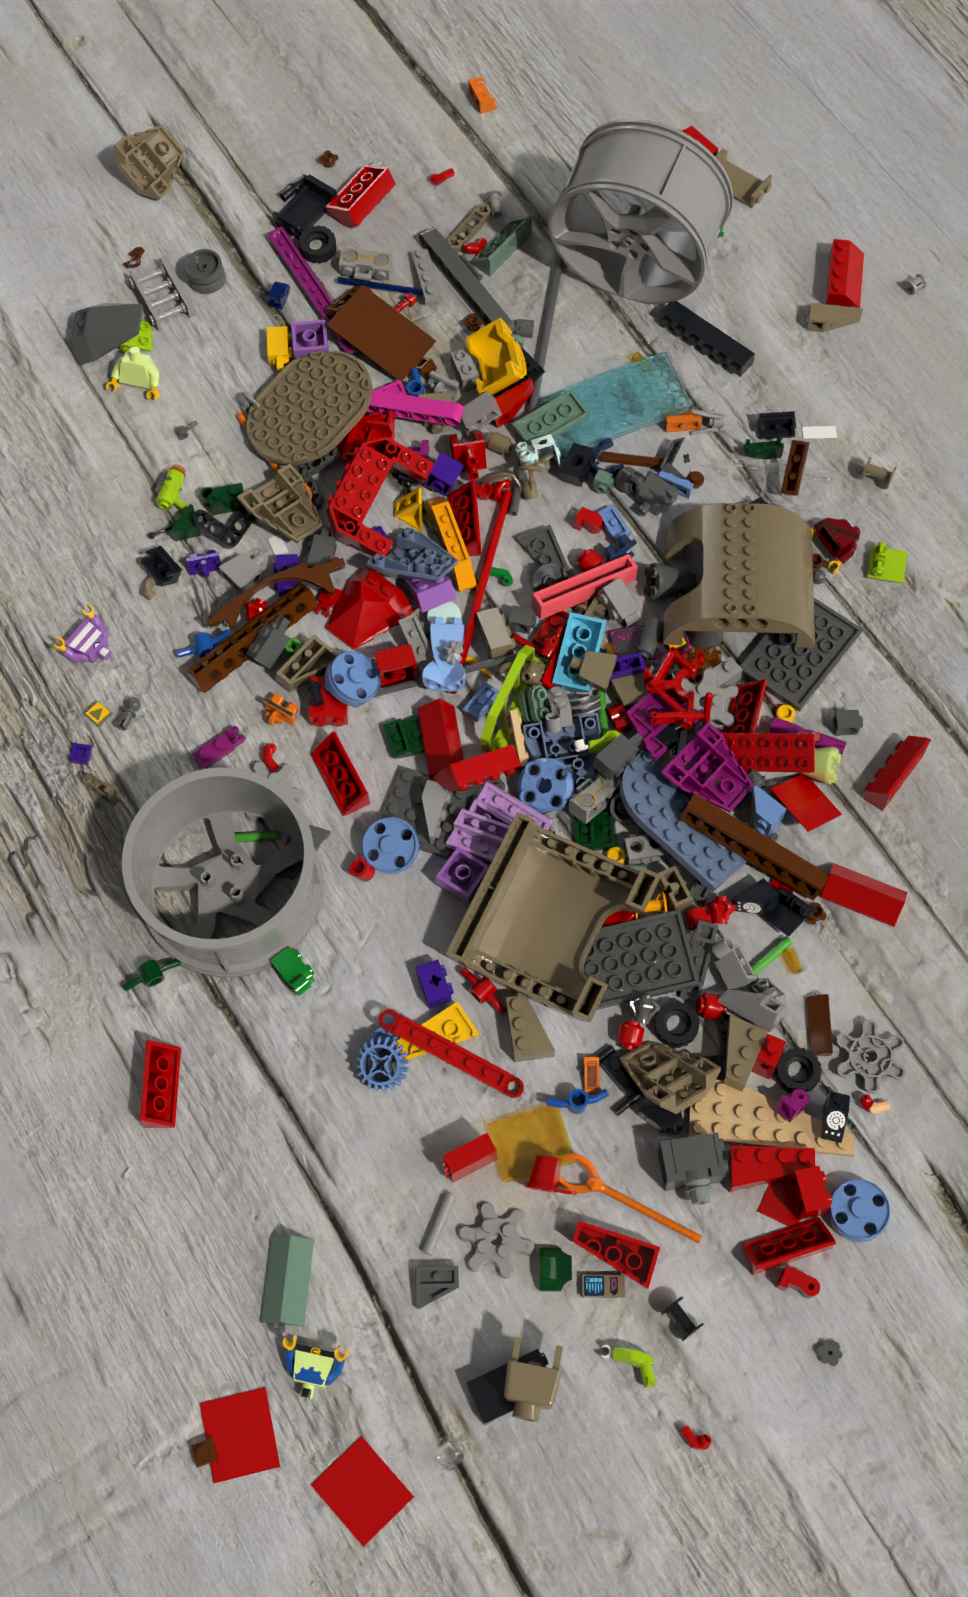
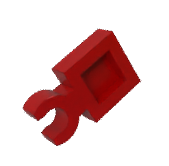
M334 588L335 595L332 596L322 591L318 598V602L321 604L316 606V614L318 615L321 610H325L324 617L327 618L330 615L329 608L335 609L343 593L342 590Z

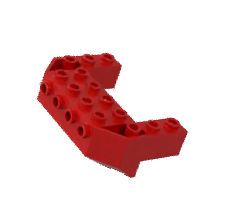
M389 437L362 443L360 448L356 446L352 457H354L352 463H347L343 471L346 473L344 478H339L335 486L337 488L335 495L331 493L327 501L329 506L326 513L333 535L346 546L352 544L372 556L377 553L386 557L394 542L362 524L391 467L423 484L435 464Z

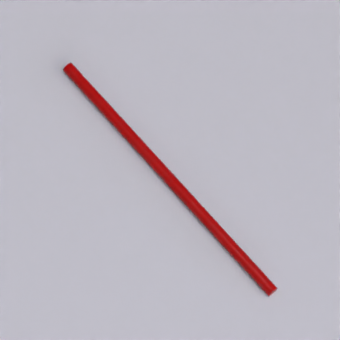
M508 489L503 491L465 627L463 652L460 654L462 659L459 662L462 666L466 662L477 622L476 613L481 608L512 496V491ZM451 691L449 693L457 694V691Z

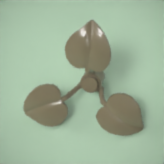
M555 453L539 454V459L535 460V462L520 467V470L529 471V479L522 481V485L516 476L512 474V471H504L487 477L483 481L482 487L486 483L512 478L518 485L519 490H523L525 500L534 499L539 496L535 481V471L545 473L547 466L550 464L549 459L553 458Z

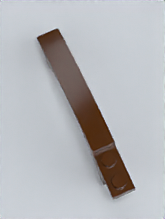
M334 557L329 559L328 563L322 565L321 563L311 565L309 569L305 562L279 572L247 589L220 609L208 620L209 626L213 627L228 622L230 629L234 628L238 616L247 601L263 588L280 582H302L317 587L329 596L335 595L330 573L345 569V561L343 558Z

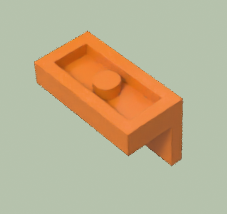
M689 411L663 413L666 433L701 429L702 416Z

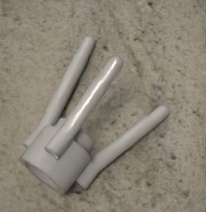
M248 391L242 393L239 397V402L242 404L240 408L244 411L247 418L249 415L247 409H250L252 403L260 407V404L255 401L256 397Z
M683 407L685 411L709 417L708 425L711 428L691 431V435L718 432V428H723L724 414L709 413Z
M202 581L207 609L204 615L196 599L193 598L192 601L201 619L202 626H205L207 629H213L219 625L209 626L208 620L216 613L210 608L206 582ZM222 597L219 598L217 612L222 609Z

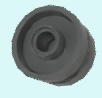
M200 249L187 257L184 265L185 271L194 291L200 294H210L222 288L225 284L226 274L217 252L211 249Z

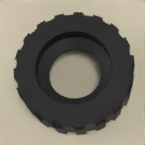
M320 225L306 228L301 233V236H299V248L302 257L314 264H322L331 260L337 250L334 233L325 226L322 227ZM314 240H324L326 242V246L319 250L311 249L309 244Z
M676 1001L669 1002L658 1010L654 1022V1031L659 1041L663 1042L662 1044L668 1045L671 1048H681L688 1046L689 1043L694 1041L699 1030V1019L693 1007L688 1006L687 1003ZM678 1015L685 1019L687 1026L683 1033L673 1034L668 1030L667 1020L671 1016Z
M798 1047L788 1049L783 1053L775 1068L777 1083L790 1094L796 1089H801L806 1093L812 1091L819 1082L822 1073L818 1057L810 1050ZM791 1063H804L808 1068V1076L801 1081L792 1079L788 1073Z

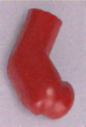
M449 168L438 175L432 174L430 181L434 185H440L453 177L455 172L452 168Z

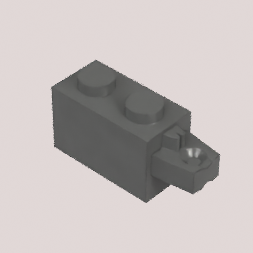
M323 525L321 535L315 534L313 541L310 540L308 551H310L309 556H306L304 560L308 569L316 563H321V565L328 563L329 559L335 557L337 542L336 538L330 537L331 527Z
M279 614L274 622L272 621L270 624L265 623L259 630V634L254 642L250 644L246 654L271 669L290 640L285 635L289 620Z
M637 733L628 739L623 734H620L595 757L593 766L608 780H611L614 776L618 777L624 771V767L627 764L630 766L637 759L638 746L641 744L643 737Z

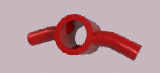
M463 967L460 970V974L473 985L469 991L480 1004L488 1000L500 1015L507 1011L493 995L497 988L487 977L484 976L478 980L467 968Z

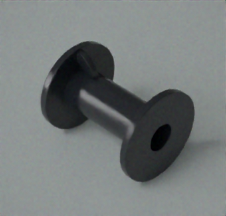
M682 1296L668 1306L661 1315L667 1312L671 1314L686 1334L681 1340L683 1342L699 1330L704 1323L696 1327L679 1305V1302L683 1299Z

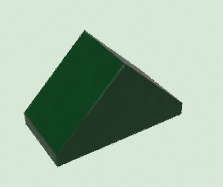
M189 504L170 530L174 541L201 536L200 530L191 522V517L195 512L192 504Z

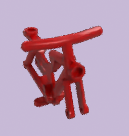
M670 647L656 674H650V668L645 667L644 686H646V690L651 694H657L675 710L673 712H652L651 726L681 722L682 728L691 729L693 721L696 719H702V728L707 722L710 723L713 694L707 692L705 694L703 711L695 712L694 691H684L681 686V682L686 676L695 678L699 665L703 666L705 655L702 654V650L698 649L696 660L691 664L675 647ZM674 662L681 670L676 674L674 680H665L664 677ZM674 689L676 694L683 701L687 702L686 710L671 698L665 690Z

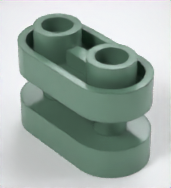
M543 686L521 689L519 692V703L524 723L527 725L539 722L546 723L545 716L550 713L546 689Z

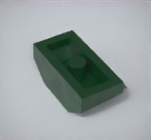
M540 1247V1292H561L563 1286L572 1280V1256L564 1253L561 1248Z

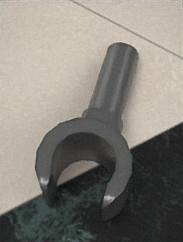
M194 421L185 427L179 426L177 428L179 439H186L189 435L187 431L198 425V422Z

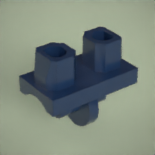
M623 534L616 540L621 547L619 551L615 549L612 543L603 550L607 557L606 563L628 554L632 558L635 554L632 551L628 554L626 552L636 545L637 542L635 539L631 541L626 534Z

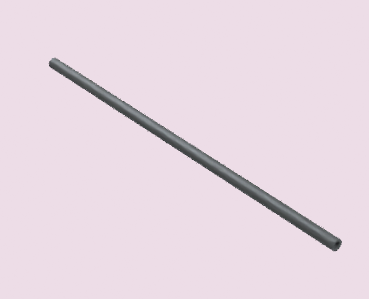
M556 254L537 356V363L543 369L563 267V259L559 254ZM543 375L533 384L535 390L530 395L527 414L537 409ZM519 458L516 478L522 485L526 470H520L522 465ZM515 481L509 509L511 516L518 515L522 490H519Z

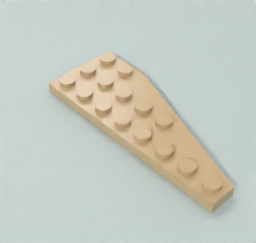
M715 1080L707 1096L690 1106L688 1137L718 1133L719 1139L722 1138L723 1142L728 1144L759 1147L815 1148V1153L854 1156V1134L844 1131L841 1143L821 1139L822 1120L802 1112L789 1123L774 1110L779 1101L747 1087H744L741 1092L724 1084L723 1080Z

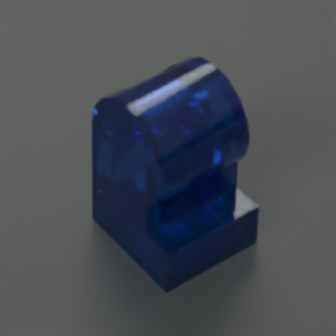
M275 281L272 290H269L266 295L268 306L282 310L290 292V285Z

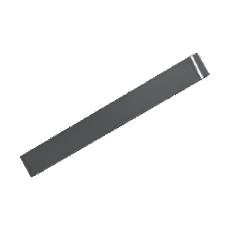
M433 226L420 233L419 240L425 249L428 248L431 257L484 320L486 325L501 318L512 333H514L516 329L512 320L440 232Z

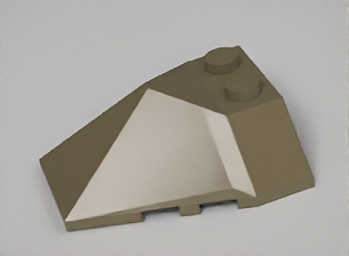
M163 125L147 129L144 132H137L134 135L124 136L113 146L116 168L139 194L160 200L170 190V185L175 178V172L180 165L184 150Z
M291 464L277 471L273 480L253 491L250 488L237 496V499L248 512L296 543L302 541L324 525L316 506L312 504L309 491L306 490L303 484L302 476Z
M651 1041L619 1058L620 1063L645 1097L675 1114L706 1097L721 1071V1067L706 1058L700 1057L696 1059L689 1057V1053L684 1051L682 1054L672 1051L671 1047Z

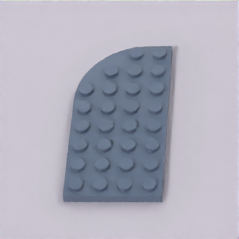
M645 749L637 755L634 763L626 766L621 775L620 795L622 802L632 819L713 893L748 861L679 820L693 795L674 786L663 776L661 772L665 766L658 760L653 761Z

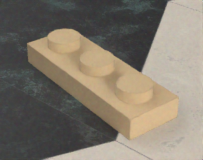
M517 709L510 710L504 713L510 745L513 744L521 766L517 768L519 769L526 766L529 762V756L524 747L525 736L521 732V716L518 714Z

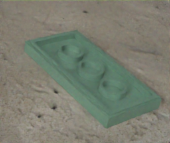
M570 389L512 423V427L523 442L532 445L531 440L549 434L554 439L590 418L591 415L573 390ZM541 440L538 442V444H545L548 441Z

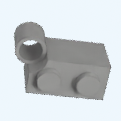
M487 391L480 394L470 403H466L463 406V422L461 425L468 438L475 437L473 431H478L502 415L495 398Z
M621 578L603 587L597 593L599 601L602 605H605L609 617L613 621L618 620L624 628H627L639 620L637 611L640 608Z
M729 657L714 667L716 671L715 683L719 687L735 684L740 680L743 669L732 657ZM702 673L696 674V677L693 678V683L701 680Z
M564 686L546 689L550 713L545 716L546 729L550 733H557L561 731L562 727L573 725L571 705Z
M724 937L712 945V950L716 957L713 964L723 978L722 982L726 988L740 990L757 979L739 944H733L728 937Z

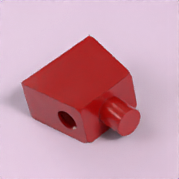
M767 1034L751 1072L770 1080L786 1041ZM761 1064H766L769 1068L763 1067Z

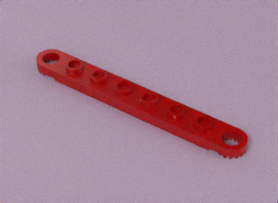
M386 1009L380 1013L378 1022L382 1029L510 1098H517L523 1093V1082L509 1072L394 1010ZM387 1014L394 1017V1023L391 1025H386L383 1022V1017ZM516 1082L519 1085V1091L511 1093L508 1090L509 1083Z

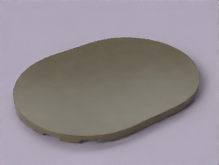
M333 350V352L315 351L311 352L310 355L302 358L298 357L291 361L255 398L260 407L255 406L253 403L250 406L246 422V432L255 451L263 458L277 464L299 465L317 460L333 450L364 416L371 403L373 386L366 367L354 356Z

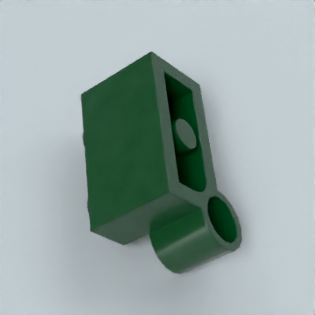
M242 483L215 487L214 489L205 487L201 490L202 502L205 506L210 507L212 516L240 511L243 505L237 499V496L244 492Z

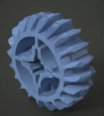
M379 1036L377 1041L375 1038H371L370 1044L368 1042L363 1044L365 1049L360 1048L358 1050L362 1056H356L355 1059L360 1061V1063L356 1064L355 1068H361L357 1076L363 1074L362 1083L369 1081L367 1088H371L374 1085L375 1091H378L381 1087L382 1091L386 1092L388 1087L390 1090L395 1089V1084L397 1086L401 1085L400 1079H406L407 1076L403 1072H408L409 1068L404 1065L409 1064L410 1060H404L408 1053H401L400 1050L404 1046L396 1047L398 1043L396 1039L390 1043V1037H386L383 1040V1037ZM375 1048H385L391 1052L385 1056L380 1052L377 1053ZM369 1055H371L370 1058L373 1061V1067L370 1070L368 1067ZM388 1058V1060L384 1064V1067L377 1069L380 1066L381 1061ZM394 1058L397 1061L396 1073L393 1072L394 1069L392 1067V1060ZM378 1072H381L385 1076L388 1075L390 1079L381 1080L376 1078L374 1075Z

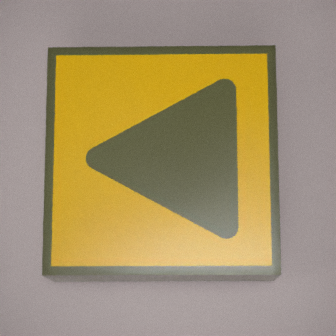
M97 701L85 712V716L96 726L100 727L112 716V713Z

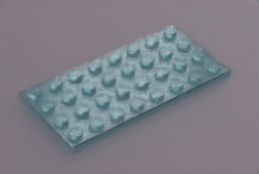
M666 351L537 399V406L539 408L572 389L590 412V418L554 438L556 447L559 448L561 459L566 458L573 443L592 448L598 446L604 439L611 438L613 440L664 421L668 416H677L693 410V406Z

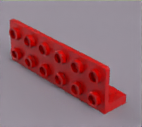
M719 731L726 739L725 743L728 748L734 752V757L739 766L742 765L745 772H750L752 769H756V772H815V741L820 740V732L727 733V731Z

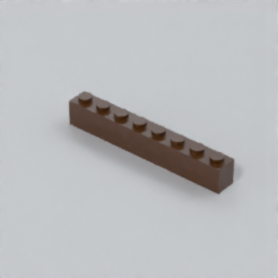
M695 793L679 820L813 901L822 891L829 874Z

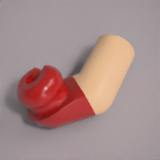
M863 1094L860 1097V1106L871 1114L890 1110L888 1100L876 1103L868 1094Z

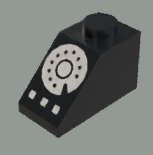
M763 878L732 897V905L736 906L735 911L764 914L774 910L779 905L778 893Z
M829 1092L823 1106L821 1139L838 1143L842 1142L849 1113V1095Z
M659 1105L638 1107V1116L660 1133L676 1135L679 1134V1131H682L683 1120L681 1112L675 1114Z

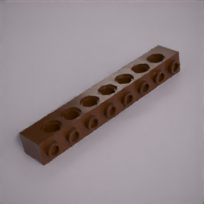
M300 582L187 669L186 672L195 687L206 693L251 658L246 652L265 623L270 624L272 621L274 622L280 614L289 620L286 627L287 630L307 613H310L319 605L311 589Z

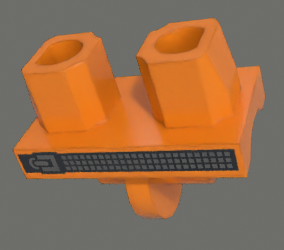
M277 693L270 699L266 697L263 701L266 704V716L269 718L271 726H274L276 723L282 725L284 721L293 726L296 722L295 716L299 710L298 706L289 702L286 708L282 707L284 698Z

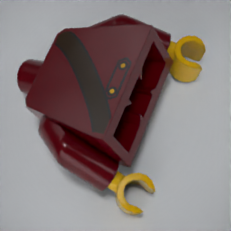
M827 517L813 525L814 527L810 529L812 531V539L815 533L834 559L838 558L837 561H831L828 569L831 566H835L836 569L832 574H836L839 571L840 565L846 563L854 555L861 531L857 526L852 527L846 519L837 520Z

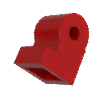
M581 507L574 520V529L581 531L582 528H585L591 534H597L602 530L603 518L600 514Z
M623 704L607 708L608 718L613 730H617L620 734L632 730V725L626 717V710Z

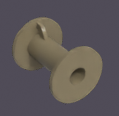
M869 457L861 479L869 475L888 482L886 489H888L897 467H894L893 472L870 464L872 457Z

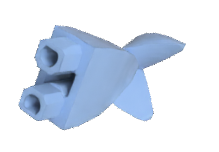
M435 617L430 629L434 661L424 668L423 683L425 687L434 691H459L465 686V669L458 661H456L455 665L445 661L447 654H444L442 649L444 646L449 647L450 641H461V647L463 646L464 625L461 618H453L451 624H444V618Z

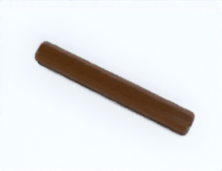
M602 451L600 456L601 462L660 468L664 458Z

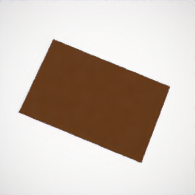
M364 285L356 291L327 324V326L395 378L401 380V382L436 343L435 339Z

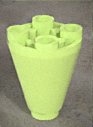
M836 747L815 748V772L801 774L825 784H836L838 778L836 766L841 763L839 749Z

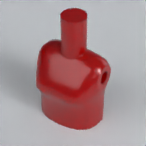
M559 626L553 637L543 641V648L540 653L542 656L550 660L552 659L560 645V639L565 628Z

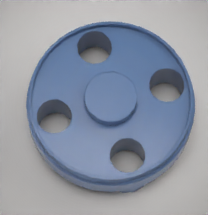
M347 651L341 653L329 663L326 669V681L324 683L326 690L332 693L340 702L351 707L358 708L367 703L378 691L380 685L378 669L367 656L359 652Z
M540 758L527 763L518 779L520 800L541 814L560 811L569 803V799L573 795L574 781L570 771L564 764L551 758ZM533 766H538L539 772L537 775L533 776L531 774V768ZM560 770L565 771V777L562 780L557 778V773ZM533 792L534 800L527 802V794ZM559 796L561 803L559 806L554 807L552 801L555 797Z
M386 817L374 822L367 829L362 844L364 856L374 869L387 874H396L407 870L415 862L420 846L416 830L408 822L396 817ZM380 824H384L386 827L385 832L382 834L377 832V827ZM410 830L412 837L406 841L403 838V834L405 831ZM377 850L379 857L377 860L372 861L370 854ZM399 857H404L405 859L403 867L397 866L396 862Z
M862 1179L849 1180L839 1185L831 1195L832 1204H830L831 1207L828 1210L829 1223L845 1239L853 1242L872 1241L886 1228L890 1218V1205L885 1193L876 1184ZM844 1187L851 1188L853 1196L846 1195ZM874 1197L879 1198L882 1206L874 1205L872 1199ZM835 1215L843 1216L845 1224H839L835 1219ZM865 1225L873 1228L874 1232L872 1235L865 1232Z

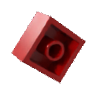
M402 644L396 648L381 649L375 652L381 688L418 678L417 664L411 644Z
M819 1166L794 1171L789 1177L788 1182L798 1219L804 1220L824 1215L830 1209V1204H832L831 1194L825 1188L826 1176L824 1171H821Z

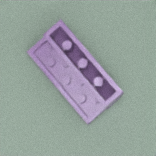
M489 781L485 783L478 798L474 800L469 809L473 813L509 826L517 812L534 819L538 827L547 831L553 822Z
M462 809L454 822V830L448 838L446 846L453 850L460 847L477 859L491 863L510 826Z

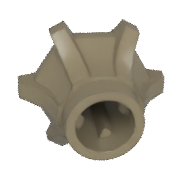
M534 660L529 664L524 663L520 679L526 682L528 687H533V685L541 686L547 668L543 663H536Z

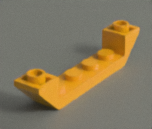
M444 496L426 501L431 516L435 518L447 552L459 560L458 564L453 567L454 578L459 592L476 588L477 584L472 563L449 501Z

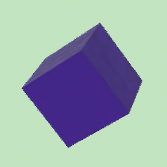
M440 452L424 485L447 497L464 465Z

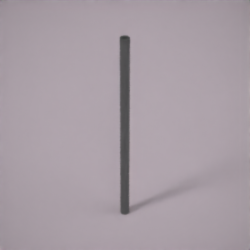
M518 652L463 667L466 673L501 665L514 661ZM423 678L379 688L374 697L424 685Z

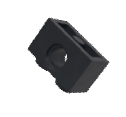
M577 443L572 444L559 471L563 482L582 486L583 482L588 478L590 467L596 461L593 448Z

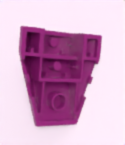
M707 722L682 751L663 769L661 774L674 786L692 795L695 793L730 813L754 785L742 765L739 766L734 757V752L728 748L723 734L711 723Z

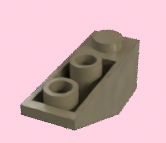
M811 303L807 330L826 332L860 322L863 309Z

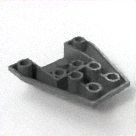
M102 303L76 311L71 341L79 364L84 365L94 362L137 336L140 330L144 306L142 304Z

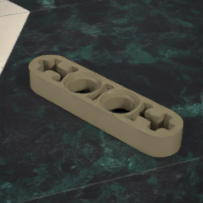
M479 204L447 240L457 254L463 250V245L469 243L490 219V206ZM471 221L478 222V224L475 226L470 225L469 223ZM467 232L468 235L463 237L460 233Z

